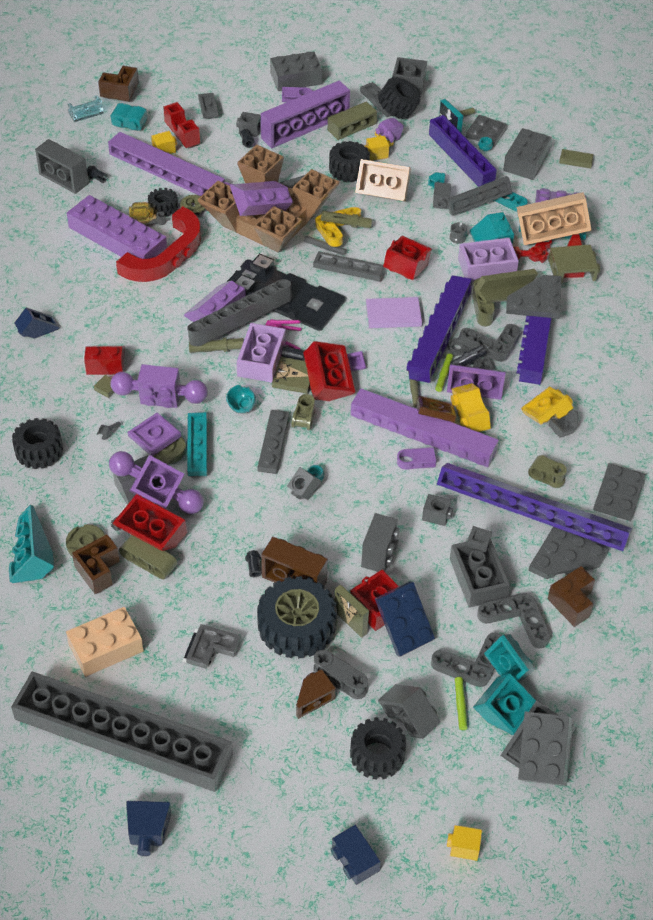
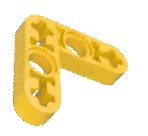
M358 207L334 211V213L346 215L357 214L361 217V209ZM321 215L315 218L316 228L328 245L332 247L341 246L343 244V235L338 226L345 224L321 221Z

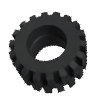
M400 77L388 79L378 95L381 107L391 116H395L398 119L409 118L421 102V96L416 87Z
M343 141L342 143H337L329 152L330 174L339 181H357L361 159L370 161L368 148L364 147L363 144H359V142Z
M34 418V420L28 419L26 423L22 422L19 424L20 427L15 428V433L12 434V442L16 459L19 460L21 465L25 464L27 468L37 469L41 467L43 469L47 465L49 467L52 466L53 462H57L59 460L58 457L62 456L63 445L60 430L53 421H47L45 418L41 420L39 418Z
M374 717V721L367 719L365 724L360 723L357 729H354L351 737L350 758H352L351 762L353 766H356V770L359 773L363 771V776L368 778L370 775L373 776L372 779L377 780V777L387 779L388 774L392 777L395 775L396 770L399 771L401 769L406 752L405 734H402L403 730L401 727L396 728V723L393 721L389 723L386 718H383L382 721L379 720V717ZM373 743H381L390 750L383 754H376L369 751L366 747Z

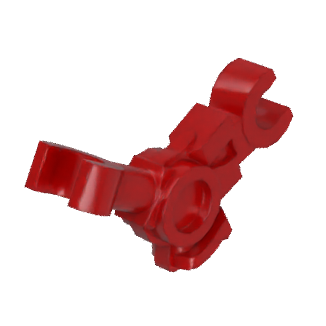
M549 240V242H537L529 250H520L519 247L515 246L513 248L518 260L521 257H529L532 261L544 263L548 258L549 252L547 251L551 247L552 240Z

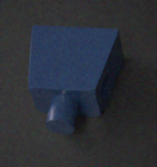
M126 801L130 844L138 845V855L150 856L152 846L163 845L171 818L170 802Z

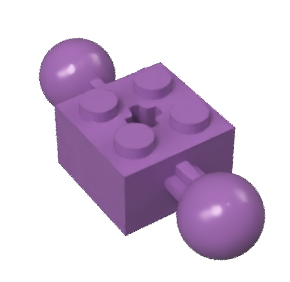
M141 364L138 380H134L127 372H118L112 377L110 383L113 392L121 396L131 393L132 390L139 391L140 403L147 406L177 408L180 396H185L190 403L199 404L208 395V389L202 381L192 380L186 385H180L179 368Z
M118 451L110 457L109 468L113 474L117 476L129 474L136 478L129 492L135 495L138 494L164 509L168 506L171 498L177 500L181 510L187 514H195L202 509L204 499L199 491L194 489L183 491L178 488L184 473L151 455L147 457L142 468L135 465L133 457L125 451ZM159 478L161 486L154 487L152 479Z

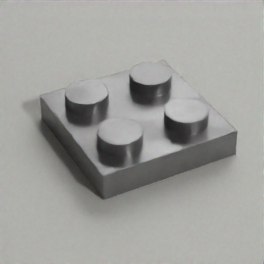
M478 115L467 130L466 137L476 141H480L482 137H489L492 139L493 146L495 147L506 131L507 124Z

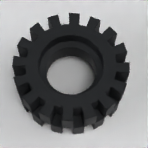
M159 188L158 191L157 189H154V192L151 191L150 195H148L149 211L152 215L164 212V215H167V217L170 214H174L178 208L176 192H173L172 189L168 190V188H164V190Z

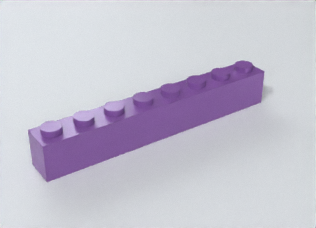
M122 132L117 133L108 141L109 155L199 196H202L217 181L225 183V179Z
M360 388L351 403V416L357 419L367 421L391 432H396L407 438L422 442L425 445L454 454L478 465L489 467L497 452L498 439L449 421L418 414L415 408Z

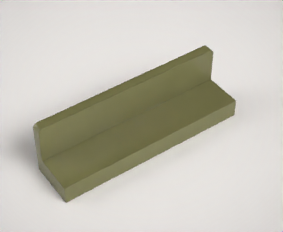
M535 269L482 276L475 290L486 304L506 301L508 295L534 281L538 273Z

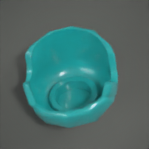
M238 384L229 389L226 394V401L234 412L245 414L255 406L256 395L249 387H242Z

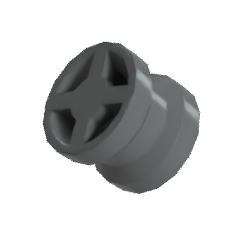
M460 222L452 224L450 240L456 244L465 242L467 226Z

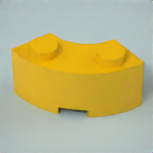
M473 383L452 388L451 403L456 407L460 418V425L476 432L491 429L489 411L482 401L480 389Z

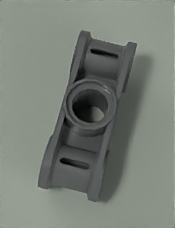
M320 650L315 653V673L319 671V668L320 670L322 669L335 688L340 689L353 699H362L366 696L368 678L364 673L353 668L349 663L339 659L329 651Z

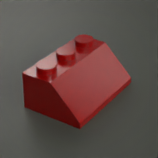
M313 341L303 353L314 399L332 401L354 394L355 388L345 345Z
M138 494L133 497L113 522V525L161 551L177 547L188 533L185 519Z

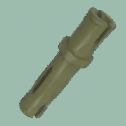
M322 211L321 221L350 225L353 228L356 226L370 228L372 224L371 218L360 217L357 214L346 215Z
M226 337L223 340H211L201 346H192L189 343V352L221 350L228 352V350L241 349L243 338L227 339Z

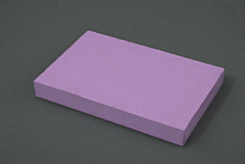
M418 297L366 299L369 328L422 326Z

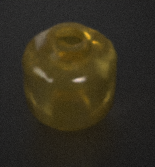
M133 202L132 206L129 207V217L142 224L149 223L150 218L154 217L153 207L150 208L148 202Z

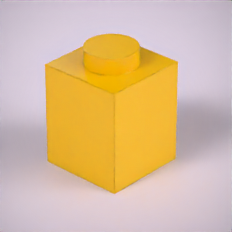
M170 131L151 135L153 147L169 154L176 153L175 146H177V140Z
M385 136L366 138V145L364 147H367L370 152V161L388 158L389 144Z
M454 825L453 834L448 833L447 847L451 848L450 856L477 861L482 830Z

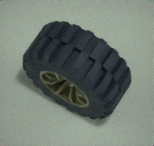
M288 577L284 578L282 582L279 580L273 583V587L269 586L265 590V594L261 595L259 605L257 606L258 631L260 632L261 640L265 642L269 649L272 650L274 648V653L278 655L285 654L287 658L298 656L299 659L304 658L305 655L311 657L315 655L317 650H324L326 644L331 643L336 632L337 609L332 593L328 589L324 590V585L319 582L316 584L310 578L305 580L302 577H296V579Z

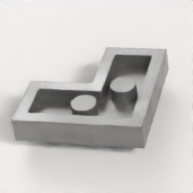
M200 624L186 658V663L207 669L213 651L234 657L240 642V635Z

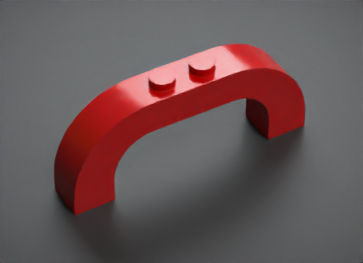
M182 206L172 214L173 228L182 232L183 235L154 258L142 259L127 252L116 261L117 274L137 282L155 281L169 275L198 249L201 242L198 217L191 210Z

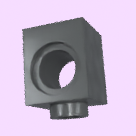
M242 112L236 122L239 134L242 129H245V131L248 129L251 136L257 137L261 128V115Z
M435 182L433 208L449 209L447 199L451 195V183Z
M299 467L287 487L292 490L291 494L296 498L301 499L303 497L309 500L321 480ZM305 481V487L301 489V483Z
M428 494L423 508L422 521L445 526L446 520L451 519L453 508L450 507L451 499Z

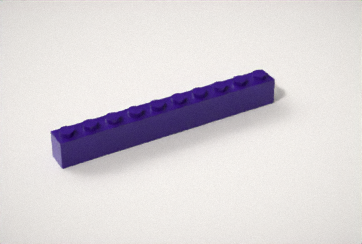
M450 463L442 466L436 484L620 551H624L632 528Z

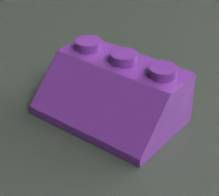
M276 181L230 185L240 216L266 214L273 206L286 211L293 203L288 188Z
M233 281L223 283L187 311L184 317L195 322L244 298L245 288Z
M450 364L447 392L452 393V388L473 383L480 389L481 397L501 400L506 372Z

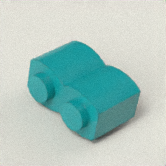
M118 103L110 115L112 125L121 128L127 127L135 131L141 130L148 119L147 109L140 106H130L125 103Z

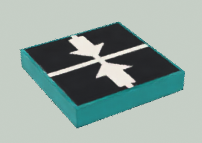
M446 99L440 100L439 116L444 115L462 134L463 115Z

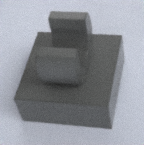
M473 526L466 546L486 552L492 537V531Z

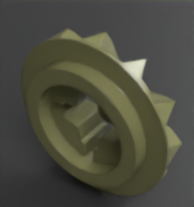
M188 195L180 202V207L184 206L194 214H200L201 211H205V208L198 202V198L201 197L199 195Z

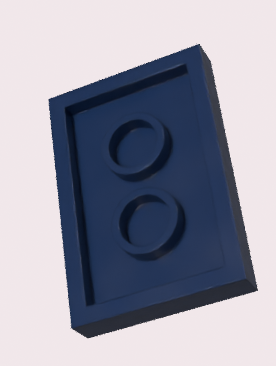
M410 581L375 598L397 656L401 657L435 639L414 582Z

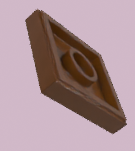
M417 396L418 414L455 423L456 414L451 403Z

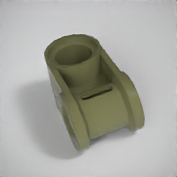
M303 394L299 397L293 413L291 427L295 428L298 426L311 430L315 414V399L312 395Z
M543 455L537 456L528 469V474L532 479L541 481L551 487L560 488L565 484L566 466Z

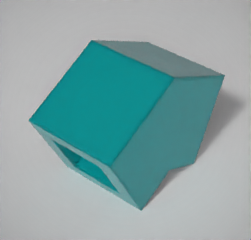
M433 173L428 178V185L434 188L435 182L444 183L445 173Z

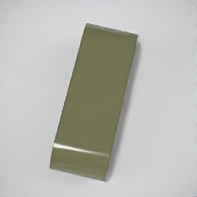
M478 278L473 284L472 299L478 324L487 327L493 323L495 308L494 303H484L475 290L480 280Z
M133 535L119 548V553L123 558L160 579H165L177 566V560L171 554L161 551Z

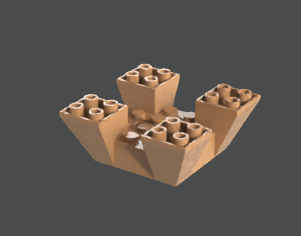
M256 144L237 162V165L245 183L278 182L284 156ZM311 169L293 186V189L287 187L293 203L286 211L273 206L266 214L240 216L230 186L220 181L214 183L199 197L198 202L223 227L279 252L317 214L337 188L339 181Z

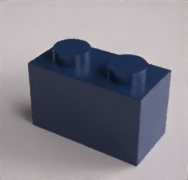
M356 825L332 838V848L330 850L333 857L337 861H341L344 866L343 871L349 880L353 879L356 885L380 872L381 861Z

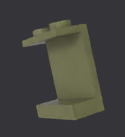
M591 245L550 248L548 261L552 274L554 276H561V284L563 283L564 273L590 272L592 280L596 281L597 274L600 273V264L596 262V253L592 250Z

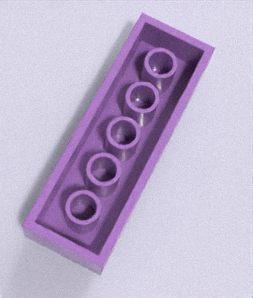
M339 80L262 112L261 139L272 149L328 125V117L350 108V89Z
M88 195L67 212L70 229L120 257L128 252L138 258L150 259L158 256L167 248L166 236L91 195Z

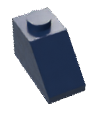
M27 307L14 322L21 336L33 339L57 331L60 328L53 316Z

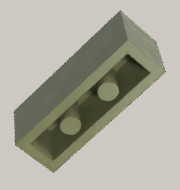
M366 101L328 117L327 130L337 140L343 139L377 124V111Z

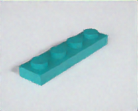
M207 412L188 413V476H207Z

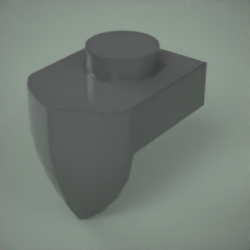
M570 411L560 419H552L548 425L559 438L573 434L578 425V412Z

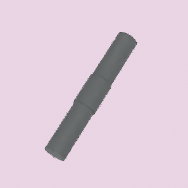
M309 236L304 237V242L343 256L346 253L344 248L332 247L325 241Z

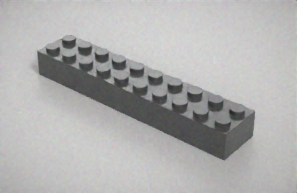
M33 671L11 706L14 719L213 792H216L233 755L231 741Z

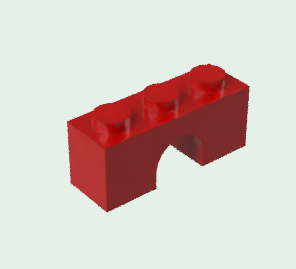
M175 102L163 106L164 122L184 147L189 148L200 144L199 127L192 119L186 121L185 110L181 105Z

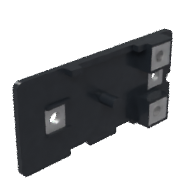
M260 253L253 261L250 259L245 260L240 266L241 270H236L227 280V282L233 281L245 288V297L278 280H289L291 282L292 300L272 311L292 320H300L301 324L317 331L324 329L346 301V297L320 285L318 287L306 283V279L294 274H284L277 271V267L274 266V259Z

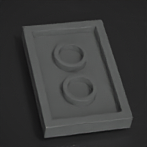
M608 463L593 510L631 521L646 474Z

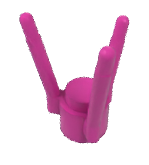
M271 319L266 322V326L301 331L300 327L282 325L300 324V320ZM286 341L285 345H290L291 348L301 350V348Z

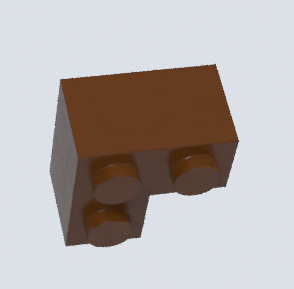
M123 65L118 75L103 72L98 81L100 97L130 102L139 84L138 68Z
M108 534L72 552L74 567L94 594L113 585L111 572L108 568L120 562L118 547Z
M580 566L550 585L547 599L573 627H576L590 617L593 603L587 596L592 593L595 579Z

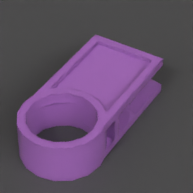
M282 87V102L291 101L312 92V90L307 87Z
M434 447L403 449L397 454V465L401 469L436 467ZM406 456L410 457L412 461L403 462L400 458Z

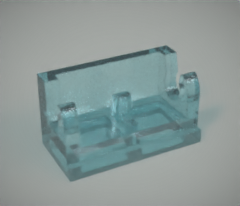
M98 95L94 96V101L73 107L71 103L67 104L70 108L68 113L74 122L104 114L102 100Z

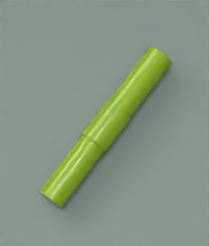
M452 354L446 355L443 367L441 368L435 390L438 392L442 391L448 376L450 361L453 360Z
M456 677L454 681L459 730H467L463 678Z

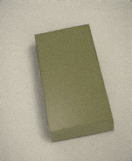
M562 149L559 163L591 169L594 154Z

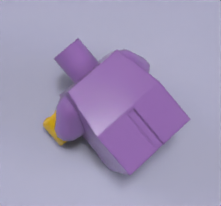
M388 118L380 122L378 128H376L375 136H385L386 139H389L387 140L389 147L393 146L394 139H400L404 126L395 118Z

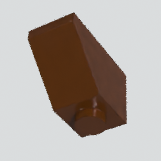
M322 669L316 673L308 674L303 679L296 704V716L298 719L335 700V687Z

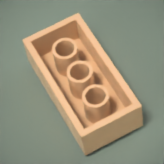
M584 192L516 207L524 245L591 231Z

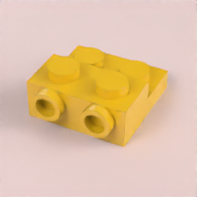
M549 386L525 404L521 410L526 416L542 425L549 421L552 416L558 419L566 416L573 409V401L567 394L564 395L559 389L555 390Z

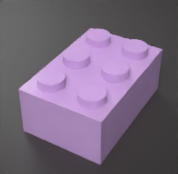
M510 238L463 243L459 246L458 261L465 278H471L472 282L486 275L517 271L519 261Z
M250 323L237 359V376L272 383L283 346L286 344V329Z

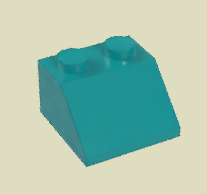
M504 212L487 214L470 229L474 242L510 238L513 246L514 232Z
M511 634L500 636L484 653L500 676L510 673L520 682L535 670L532 661L525 655L519 643L514 640Z
M508 673L498 676L473 708L489 724L514 735L524 720L525 712L530 711L536 700Z

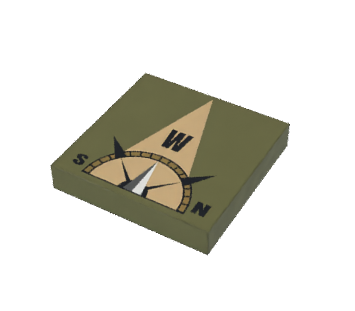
M280 357L272 381V387L308 394L310 382L305 361Z
M339 585L335 588L337 615L363 638L367 635L369 610L343 586Z

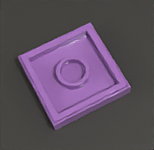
M155 413L127 432L128 437L151 456L181 437V432L159 413Z

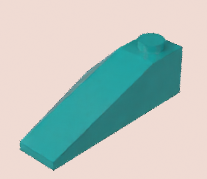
M30 504L18 517L15 537L18 540L12 548V553L15 554L14 562L12 561L9 564V582L11 583L42 579L53 570L55 565L53 551L35 508Z

